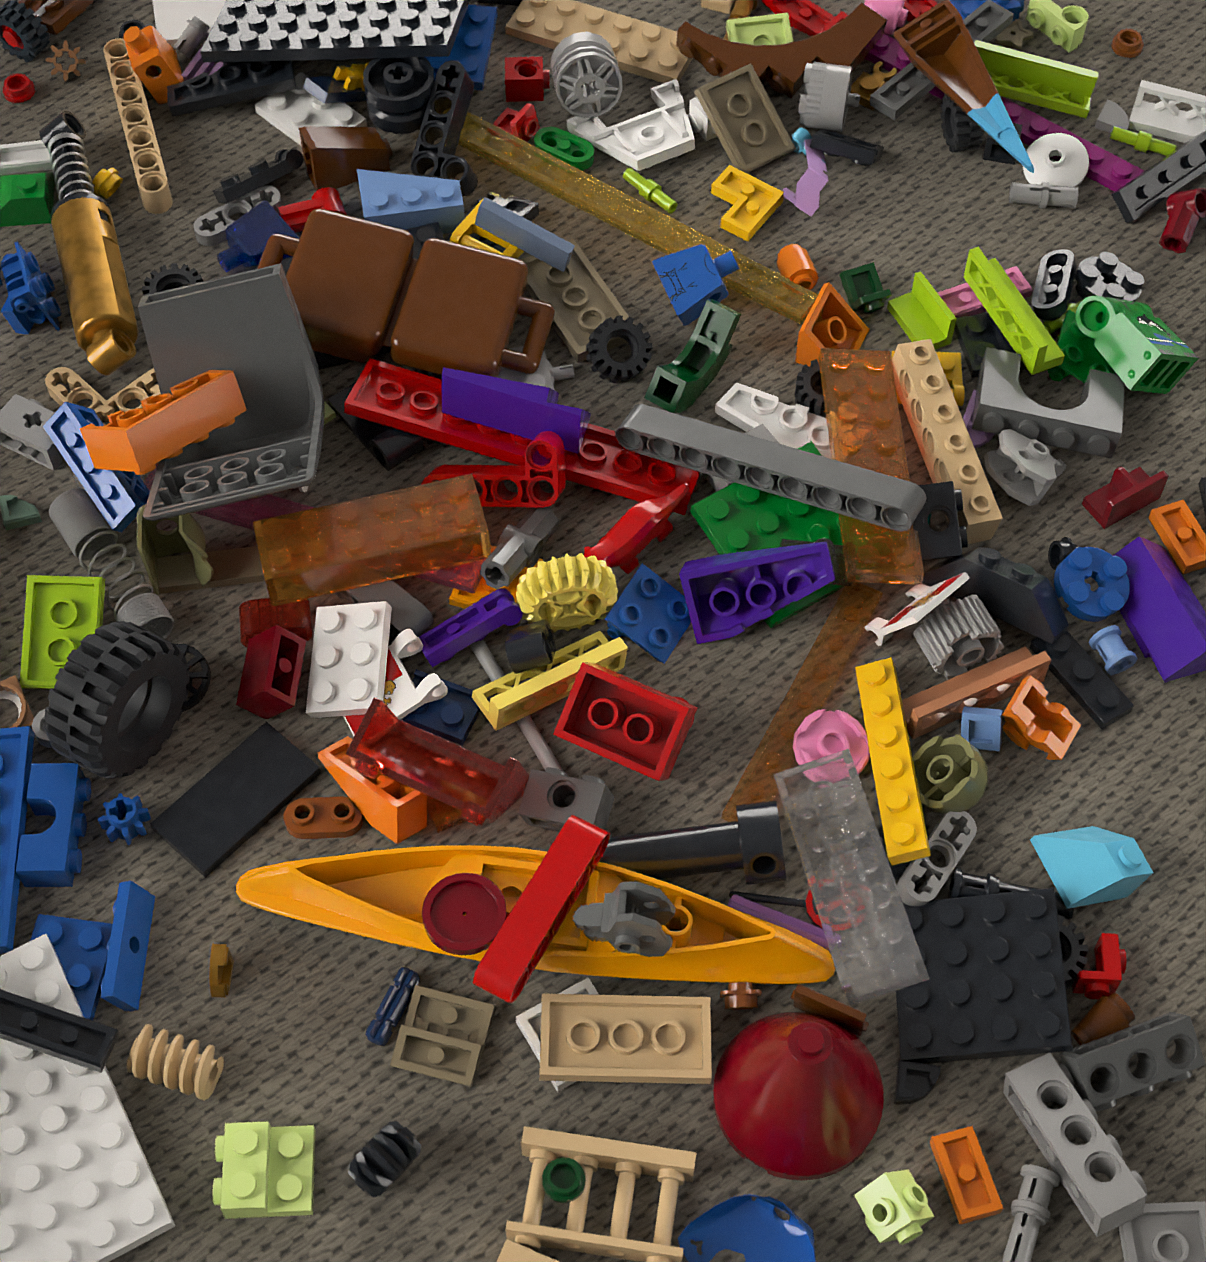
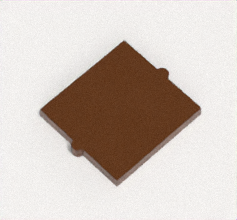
M797 984L796 989L792 992L790 998L794 1000V1007L807 1013L831 1019L850 1030L853 1034L861 1037L863 1031L866 1032L869 1023L866 1022L867 1014L803 985Z

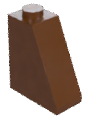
M304 126L299 128L306 174L316 191L324 187L338 189L358 182L357 169L379 172L390 171L389 158L393 156L391 146L386 138H381L375 127Z

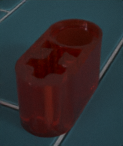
M289 595L252 599L243 602L239 606L240 640L245 647L248 646L250 638L275 625L303 638L306 642L312 638L310 601L306 597Z

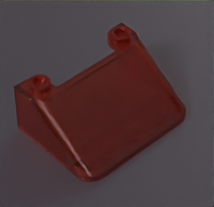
M376 697L373 698L345 753L351 760L356 762L353 769L372 779H375L377 774H380L462 811L460 815L462 819L479 827H482L484 822L494 823L522 798L529 778L528 773L517 759L510 757L506 766H503L399 720L388 706Z

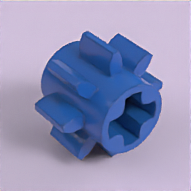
M119 793L117 798L109 803H103L106 816L98 818V822L103 830H107L106 834L110 842L120 838L130 845L132 839L139 834L143 836L147 834L142 822L151 820V816L147 808H142L143 804L138 795L130 799Z

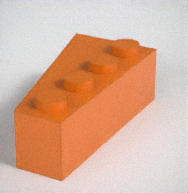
M208 370L171 387L172 395L164 393L151 396L140 401L142 408L126 412L120 410L108 415L110 423L104 426H95L91 423L80 428L94 468L131 471L136 475L146 474L156 468L155 464L159 461L180 455L183 452L182 448L188 444L206 440L209 437V432L233 424L236 416L247 411L234 371Z

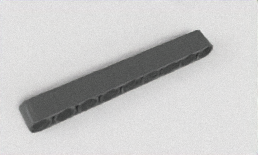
M643 404L635 405L615 431L619 444L629 451L895 531L903 532L909 530L927 499L923 489L910 481Z

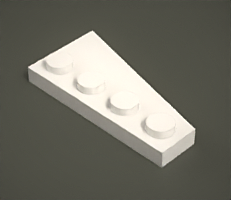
M737 382L715 405L716 414L745 432L763 424L782 445L797 449L812 441L823 457L848 463L870 439L872 430L863 426H859L856 429L844 425L843 419L831 415L828 418L810 413L809 407L797 403L795 406H790L778 402L777 396Z

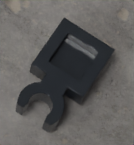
M496 192L487 193L488 199L529 221H532L539 215V203L514 195H510L505 199L501 198V195Z

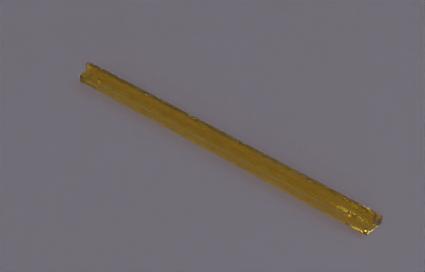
M451 108L446 109L443 114L448 113ZM467 112L458 145L666 255L700 244H705L712 259L731 251L740 269L722 278L725 286L799 324L805 321L818 296L817 293L792 282L779 273Z

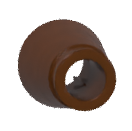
M1113 992L1108 997L1102 995L1076 1027L1071 1030V1035L1081 1046L1129 1028V1024L1135 1020V1015L1129 1005L1118 994Z

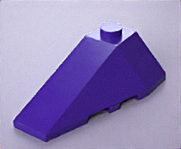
M827 541L720 554L686 561L679 573L697 644L734 637L743 632L745 628L761 619L764 620L770 617L775 611L793 601L802 599L836 578Z

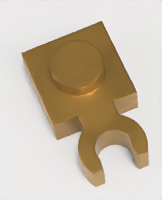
M881 61L873 66L872 75L863 72L851 85V93L860 95L859 104L870 110L875 109L869 105L871 95L897 73L895 68L889 73H882L883 62Z

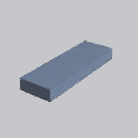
M484 198L479 205L475 225L562 272L565 271L569 264L574 244L488 198Z

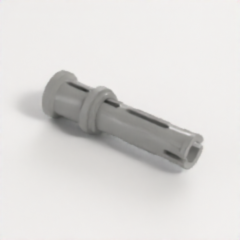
M1036 1165L1022 1166L1020 1175L1023 1177L1018 1199L1013 1200L1011 1204V1214L1015 1218L1002 1262H1031L1040 1226L1045 1225L1050 1218V1212L1047 1208L1052 1190L1058 1187L1060 1177L1056 1173Z

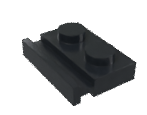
M826 129L813 134L810 147L819 149L826 155L849 158L852 162L864 166H870L879 161L884 150V146Z

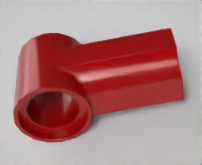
M331 187L317 190L310 200L277 207L285 235L303 231L309 214L315 209L321 208L347 215L338 190Z

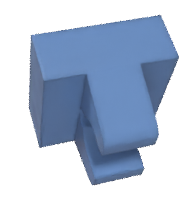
M964 706L961 719V736L979 750L1000 751L1003 710Z

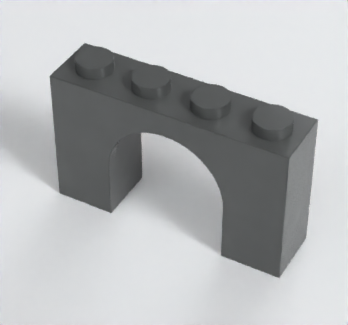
M986 348L978 372L972 429L998 435L1002 430L1012 429L1029 439H1036L1045 445L1112 459L1122 435L1125 384L1117 374L1090 369L1081 392L1080 406L1067 410L1051 409L1037 404L1022 391L1019 384L1021 354Z

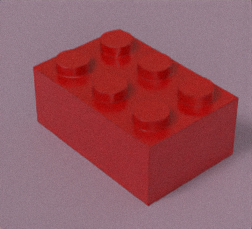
M582 662L553 735L652 779L663 781L670 777L698 707L596 663Z

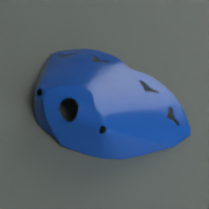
M752 1194L734 1196L715 1205L690 1222L678 1236L679 1246L684 1248L683 1254L688 1262H710L719 1251L724 1249L743 1254L745 1262H816L814 1232L812 1228L783 1202L770 1196L761 1197ZM777 1207L789 1214L790 1219H781L776 1214L774 1208ZM691 1239L703 1241L702 1255L698 1254L697 1246L691 1244Z

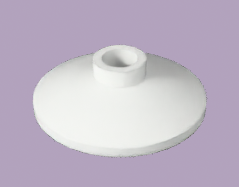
M1053 133L1042 136L1034 141L1026 151L1035 169L1034 173H1032L1023 166L1024 176L1030 184L1041 185V182H1049L1051 186L1077 187L1087 174L1089 167L1087 150L1078 139L1071 135ZM1061 156V159L1053 162L1050 160V157Z

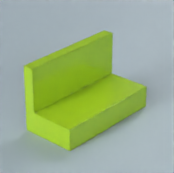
M921 271L917 272L914 275L912 291L889 300L887 309L912 342L931 339L936 350L951 344L957 318Z

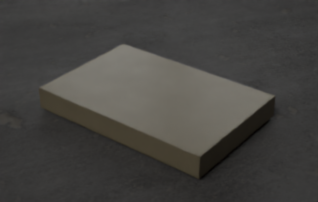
M751 63L696 89L695 94L735 168L748 174L796 149Z

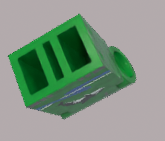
M1093 295L1082 300L1076 309L1075 318L1077 326L1082 333L1095 340L1094 346L1129 390L1166 394L1171 391L1199 359L1160 318L1153 316L1151 308L1146 303Z

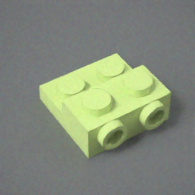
M268 1121L225 1123L224 1135L216 1136L215 1141L216 1162H223L222 1178H214L213 1203L214 1205H221L220 1209L225 1219L313 1215L314 1125L270 1127Z

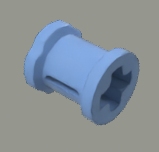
M1116 625L1099 630L1088 642L1093 650L1099 652L1106 664L1104 669L1111 676L1132 667L1138 659L1136 654L1129 651L1120 637L1122 632Z

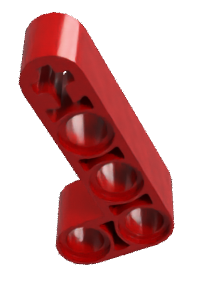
M543 431L536 435L525 450V466L439 465L422 481L420 488L422 497L431 505L549 507L556 502L566 486L563 440L552 431ZM537 445L547 446L551 450L552 457L545 458L541 456ZM469 479L478 481L482 485L483 491L478 492L472 489ZM504 480L513 481L517 485L518 492L509 491L504 485ZM539 481H548L553 486L554 492L547 493L543 491Z

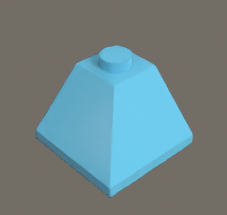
M1095 826L1034 835L1030 839L1067 909L1128 897L1153 874L1134 838Z

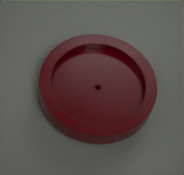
M458 873L443 878L430 889L423 903L422 919L426 934L438 948L454 955H473L488 949L507 919L506 902L502 892L491 880L474 873Z

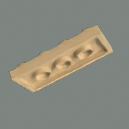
M542 994L539 1081L711 1084L710 997Z

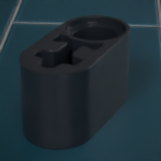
M546 619L509 630L505 641V649L509 664L515 674L553 663L556 645L551 627Z

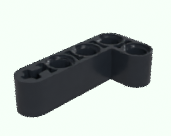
M451 60L443 63L437 71L411 159L410 169L415 176L454 180L458 174L464 172L463 176L457 180L460 182L462 196H467L476 189L478 178L468 162L463 157L455 155L474 91V83L463 65L458 61ZM451 108L448 113L443 114L446 109ZM442 138L439 143L434 144L437 139ZM434 167L429 174L425 175L428 169Z

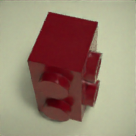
M278 625L250 638L236 705L263 719H270L294 707L306 640Z

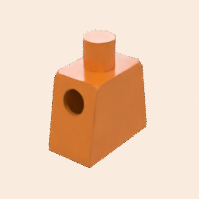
M137 26L130 27L125 31L123 39L131 67L159 105L167 103V86L184 81L176 51L153 26H147L141 30ZM155 66L161 68V74L156 70Z

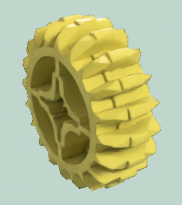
M566 553L561 558L552 556L550 561H538V567L527 568V574L519 577L520 584L516 586L517 604L523 613L522 619L527 620L528 624L546 619L554 633L557 630L565 629L569 631L573 628L581 629L582 626L587 624L594 625L595 620L604 619L606 613L618 601L617 583L612 569L607 566L606 561L597 560L596 556L585 558L583 553H579L577 556H569Z

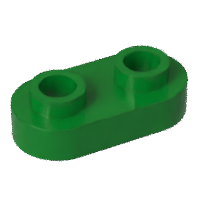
M544 127L536 132L534 137L535 151L540 157L572 171H584L593 165L594 147L589 141L557 127Z

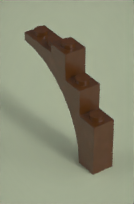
M861 2L845 19L828 30L804 40L780 45H750L731 42L705 33L685 21L677 30L676 47L685 57L693 58L702 64L705 70L713 76L722 77L751 63L762 85L767 81L773 90L781 94L784 93L792 98L804 84V72L807 63L820 62L852 66L854 71L882 38L887 19Z

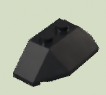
M974 548L962 553L960 556L951 557L935 564L920 577V582L933 586L966 572L970 579L950 596L963 600L970 595H977L990 615L1051 644L1068 629L1069 623L1060 598H1058L1055 592L1054 583L1047 577L1036 573L1031 566L1012 562L1002 557L994 549Z

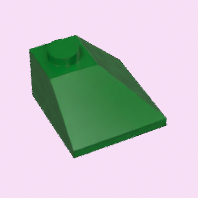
M53 172L0 176V227L51 223L50 216L54 202L55 184Z

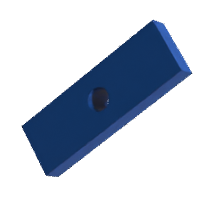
M133 881L119 883L117 900L113 905L114 918L111 937L107 942L108 955L105 974L101 980V998L123 1011H136L139 1008L155 902L153 894Z

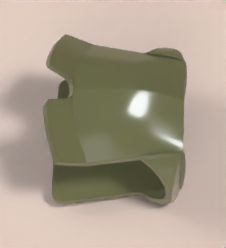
M146 504L142 505L136 516V544L156 595H160L156 558L174 553L192 552L195 576L202 586L208 583L213 576L214 570L206 560L209 556L206 554L205 534L200 524L189 513L163 519L172 520L177 523L175 529L163 531L156 526L163 520L152 521L145 519L143 513Z

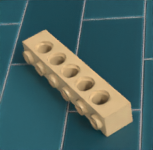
M931 339L898 344L888 369L933 483L953 481L954 490L961 489L963 511H957L959 526H966L968 544L990 540L1003 518Z

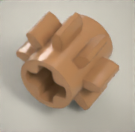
M64 41L63 49L60 50L51 45L52 51L55 52L54 57L45 58V61L54 63L55 68L51 71V74L55 75L59 71L62 72L64 81L68 80V73L71 72L80 77L81 74L76 68L78 64H86L85 60L78 59L76 56L81 48L76 47L72 51L68 49L67 41ZM63 52H69V57L75 59V64L69 65V70H63V66L57 63V58H61Z

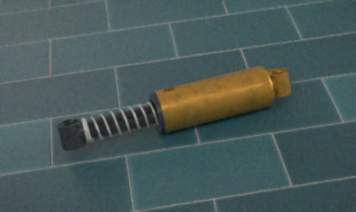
M63 111L39 131L42 142L48 148L50 161L53 166V174L55 175L56 189L59 194V201L52 208L50 218L78 346L86 352L91 365L98 372L107 376L136 355L134 344L137 341L139 331L109 204L102 197L93 194L94 188L91 184L92 179L89 175L90 170L87 166L88 161L85 157L82 140L86 137L85 128L74 114L69 111Z

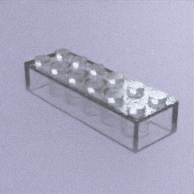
M846 749L774 774L837 975L849 1004L853 1005L930 979L850 750Z

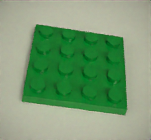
M812 441L797 448L822 456ZM735 482L693 504L690 512L719 555L827 541L836 577L835 580L802 599L791 602L775 611L770 617L764 619L770 629L890 562L893 557L868 522Z

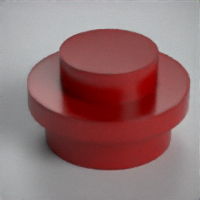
M17 73L5 79L2 91L5 99L9 102L22 103L34 96L35 87L26 75Z

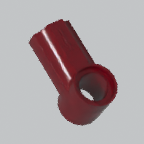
M1205 188L1176 192L1168 197L1167 213L1169 219L1159 241V244L1164 249L1176 253L1186 252L1199 219L1206 218Z

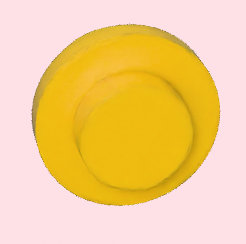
M114 167L108 170L105 168L100 170L92 181V184L95 185L93 193L97 196L102 195L106 199L114 194L123 181L118 175V170Z

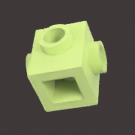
M909 1169L886 1172L854 1195L865 1214V1221L869 1230L877 1237L879 1243L898 1240L900 1245L906 1244L919 1237L923 1233L921 1226L934 1217L928 1206V1199L924 1190L916 1184Z

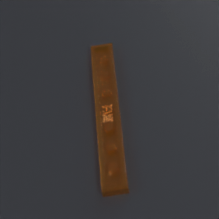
M854 580L847 582L723 810L721 819L728 822L738 821L736 805L776 800L796 762L793 750L796 730L808 715L817 710L824 709L866 630L865 626L869 624L882 599L883 592Z

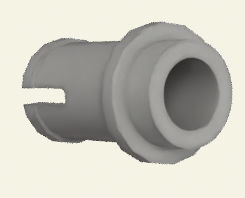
M196 16L192 20H187L188 26L176 44L173 45L175 49L189 59L203 37H208L209 35L207 31L210 27Z

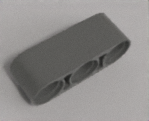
M362 558L354 560L331 581L332 590L341 600L346 598L348 600L346 604L386 601L392 607L389 637L393 640L405 629L413 630L415 635L419 637L434 623L432 614L420 601Z

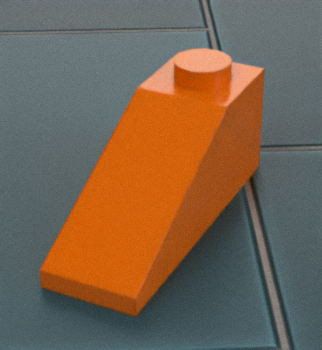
M349 736L318 752V759L369 824L390 840L399 844L427 827V790Z

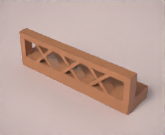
M1024 646L903 699L902 703L908 733L912 739H915L962 718L964 706L985 708L1014 695L1021 681L1029 675L1040 682H1044L1051 658L1046 651L1032 656L1027 647Z

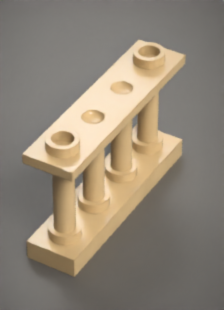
M524 1126L521 1141L522 1156L529 1157V1161L533 1164L522 1223L507 1221L506 1236L508 1240L536 1252L540 1251V1246L638 1262H682L684 1248L671 1246L678 1188L684 1184V1181L693 1182L696 1152ZM563 1157L577 1161L583 1167L586 1175V1185L583 1193L576 1200L570 1202L566 1230L539 1226L545 1196L542 1186L543 1171L551 1161ZM598 1167L615 1170V1174L618 1176L609 1236L583 1232L592 1173L596 1172ZM641 1174L657 1176L658 1181L661 1182L653 1243L627 1239L635 1180L639 1179Z

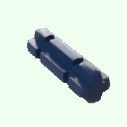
M402 967L398 970L393 980L395 986L391 985L375 1013L377 1015L376 1020L373 1019L366 1030L367 1039L372 1043L380 1046H385L393 1033L391 1027L397 1026L411 999L409 993H413L415 985L418 986L420 982L419 974L407 967Z

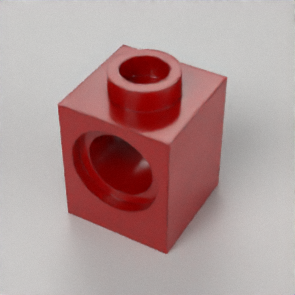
M505 57L506 102L544 101V89H550L549 70H543V57Z

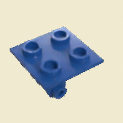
M15 242L17 253L6 254L1 261L11 307L19 313H25L30 307L37 305L57 331L61 330L57 317L61 316L62 313L57 301L51 295V292L55 291L51 277L47 272L41 273L39 264L32 252L26 253L19 242Z
M642 563L617 599L618 601L615 602L605 617V620L608 622L607 634L613 639L627 636L656 660L665 664L690 625L691 619L685 596Z

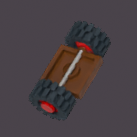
M8 0L0 7V41L3 44L1 47L4 50H10L9 54L13 56L16 54L19 59L23 58L25 62L32 61L49 45L50 35L48 33L57 35L65 30L71 21L97 0H20L19 2L17 0Z

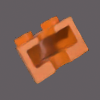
M1029 675L1021 681L1002 714L1006 721L1002 727L1003 731L1011 741L1027 750L1029 745H1032L1047 752L1046 759L1062 760L1081 724L1070 714L1064 705L1057 702L1049 703L1046 699L1048 691L1044 685Z

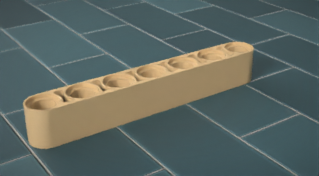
M113 39L105 44L103 51L141 199L146 211L152 214H161L171 208L173 200L141 80L131 67L124 39Z

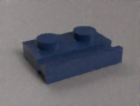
M416 669L412 680L414 686L417 688L421 681L430 674ZM440 678L448 688L447 695L439 700L423 704L398 722L463 746L479 715L480 708L472 698L473 690Z

